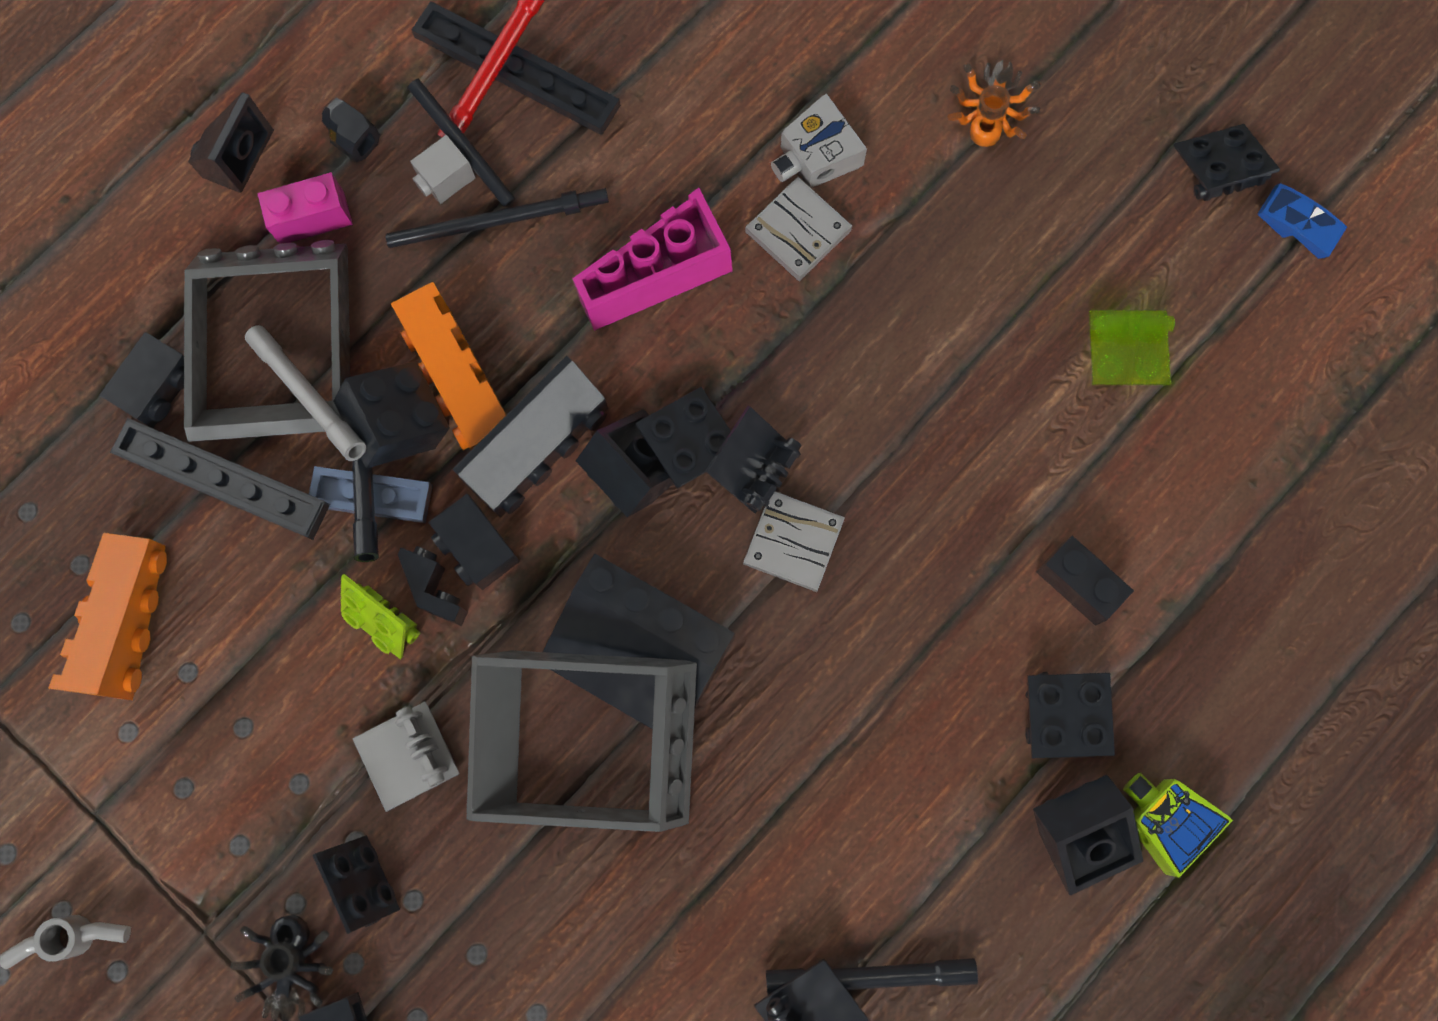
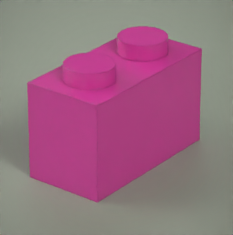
M332 173L257 193L265 226L279 244L291 243L353 225L344 191Z

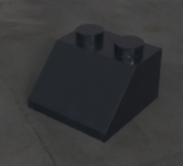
M644 409L597 430L576 459V462L627 518L652 504L674 484L635 425L636 422L649 416Z
M1108 775L1092 782H1087L1075 790L1033 808L1040 837L1070 896L1144 861L1133 807Z

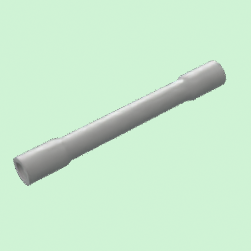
M261 325L251 327L245 334V341L263 362L272 368L326 432L328 439L348 461L359 459L366 451V444L348 423L342 421L284 354L281 346Z

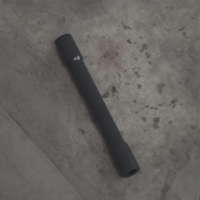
M360 457L352 461L354 560L358 562H372L379 558L378 529L374 509L373 467L366 469Z
M975 958L938 960L934 963L832 969L847 990L978 984ZM802 968L766 970L767 996L806 970Z

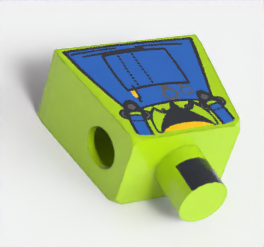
M1138 773L1123 788L1138 804L1134 810L1139 840L1160 869L1168 876L1179 878L1233 821L1224 812L1176 779H1164L1155 787L1142 773Z

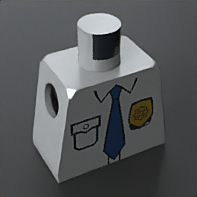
M826 93L783 130L781 134V149L784 155L772 161L771 167L781 182L799 173L809 187H815L862 167L867 148Z

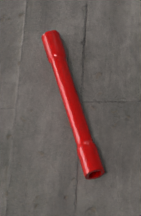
M545 0L517 1L515 10L463 96L449 113L450 118L463 134L472 122L475 111L529 22L538 13ZM440 129L437 135H439L440 137H444L445 134Z

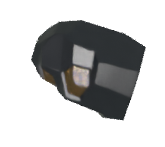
M337 97L325 105L322 111V123L329 131L330 143L356 163L366 159L378 145L380 134L377 128L363 114Z

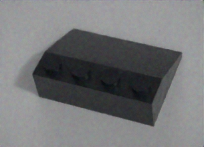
M594 553L573 588L543 652L676 659L696 662V708L732 645L735 633ZM550 669L653 729L655 675Z

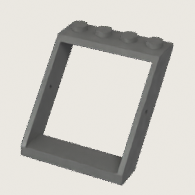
M321 240L312 243L311 246L297 247L295 243H282L274 246L273 249L259 250L258 246L251 245L240 247L235 252H221V249L210 248L198 252L197 256L184 270V429L188 442L325 432L301 403L207 410V278L330 269L332 401L326 402L341 418L333 400L345 378L350 377L347 243L334 244L332 240Z
M513 650L473 655L466 819L477 822L661 832L689 824L697 663L676 659ZM522 668L655 675L649 810L517 803Z

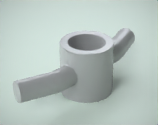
M80 915L52 918L43 922L37 928L34 936L24 939L0 954V965L4 969H9L33 953H37L41 959L48 962L77 957L85 953L90 948L93 940L96 939L126 943L130 937L131 928L130 926L104 922L90 923L87 918ZM63 927L69 936L66 948L60 942V932Z

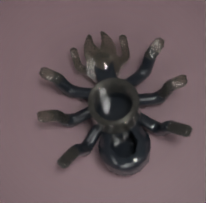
M287 915L277 919L271 927L270 937L257 934L247 926H243L240 929V932L248 939L263 944L267 949L263 952L261 959L231 963V969L248 970L261 968L268 978L236 995V1002L240 1003L276 982V990L264 1002L262 1018L269 1016L271 1003L272 1021L278 1020L280 1011L282 1021H289L296 1012V1004H298V1020L299 1016L305 1014V1001L299 997L297 990L291 986L294 983L310 992L309 998L316 1007H320L323 1004L322 999L319 997V987L296 973L301 971H317L322 975L333 974V968L326 966L324 963H304L305 958L320 948L329 937L330 933L327 930L321 932L314 939L313 943L304 948L308 942L310 931L307 923L296 915Z

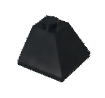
M242 92L204 130L200 140L193 145L188 162L202 178L242 194L274 129L250 95Z

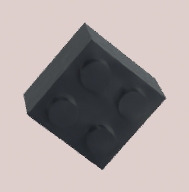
M417 361L347 377L333 400L342 420L347 422L366 444V451L361 456L366 469L434 450L450 429Z

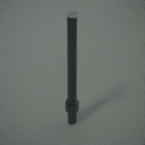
M606 188L578 194L576 190L561 193L559 198L386 233V242L389 248L562 212H565L566 215L581 213V208L609 203Z

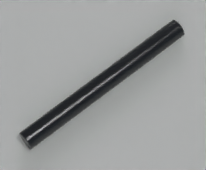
M417 78L412 81L407 87L408 90L443 133L450 138L465 156L473 170L503 207L511 204L515 197L421 80Z

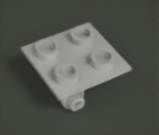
M426 701L413 708L408 706L397 711L396 717L353 738L386 812L460 774Z

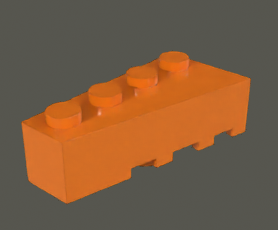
M431 282L390 304L405 329L400 333L411 353L417 351L422 360L418 365L428 385L434 382L440 393L435 396V399L445 417L452 415L458 426L452 429L458 443L463 450L468 447L472 450L507 414L448 305L434 282Z
M103 533L87 577V583L92 588L90 595L85 596L82 601H79L74 614L79 623L75 638L73 640H65L60 654L62 657L67 658L62 675L53 674L48 689L133 701L134 692L139 689L142 680V672L140 670L142 655L150 643L148 627L151 613L156 610L159 595L156 589L159 575L163 573L167 563L165 545L147 538Z

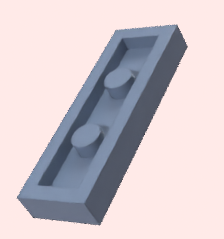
M314 466L309 495L329 503L328 510L354 513L352 471ZM373 474L375 516L426 523L433 485L425 481Z

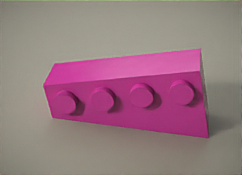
M697 188L688 195L686 202L676 209L672 206L661 214V220L645 231L640 229L630 237L631 241L618 251L611 250L572 279L580 302L595 331L732 272L731 250L701 190Z

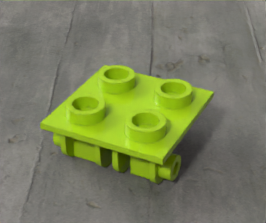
M343 574L341 576V615L351 627L355 629L362 628L372 636L373 643L386 654L391 652L401 660L403 658L405 641L412 644L420 635V631L416 629L417 624L402 612L398 615L399 609L396 607L389 610L390 602L383 600V597L369 585L364 587L361 584H356L347 575Z

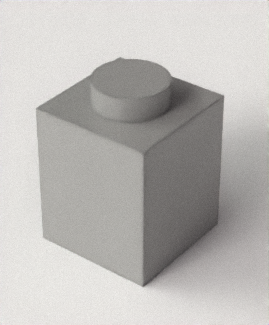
M447 135L410 161L417 174L412 178L417 187L426 197L432 193L440 204L476 178L469 161Z

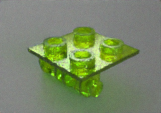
M1160 310L1089 311L1092 385L1171 384L1168 331L1174 330V316H1167V311Z

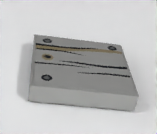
M799 177L746 226V233L798 281H801L852 230V225Z
M774 492L769 500L770 504L763 510L743 565L817 592L845 517Z

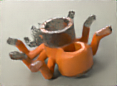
M1001 60L993 69L991 77L989 76L991 64H986L983 79L989 86L985 89L977 84L976 74L969 63L964 65L970 89L980 95L979 99H967L962 89L955 85L950 87V91L957 95L962 106H977V109L967 116H964L962 112L948 114L947 118L949 121L959 120L961 125H967L972 121L970 137L978 146L989 147L995 145L1000 139L1002 129L1009 138L1017 135L1020 139H1025L1027 133L1017 126L1011 128L1006 119V114L1018 121H1022L1030 114L1040 113V107H1027L1022 112L1009 107L1010 103L1024 102L1032 91L1041 86L1040 81H1035L1026 86L1019 95L1010 96L1008 91L1017 88L1022 76V71H1018L1015 81L1011 82L1013 77L1011 62L1003 71V60Z

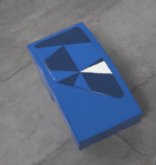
M1281 183L1275 185L1257 213L1282 238L1293 235L1318 259L1330 256L1347 228L1342 221L1320 204Z

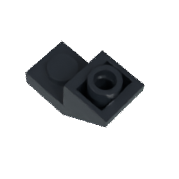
M418 546L415 547L413 552L400 548L398 557L417 607L462 626L468 612L458 606L461 599L441 590H438L436 597L433 596L445 571L443 566L435 562L438 555Z

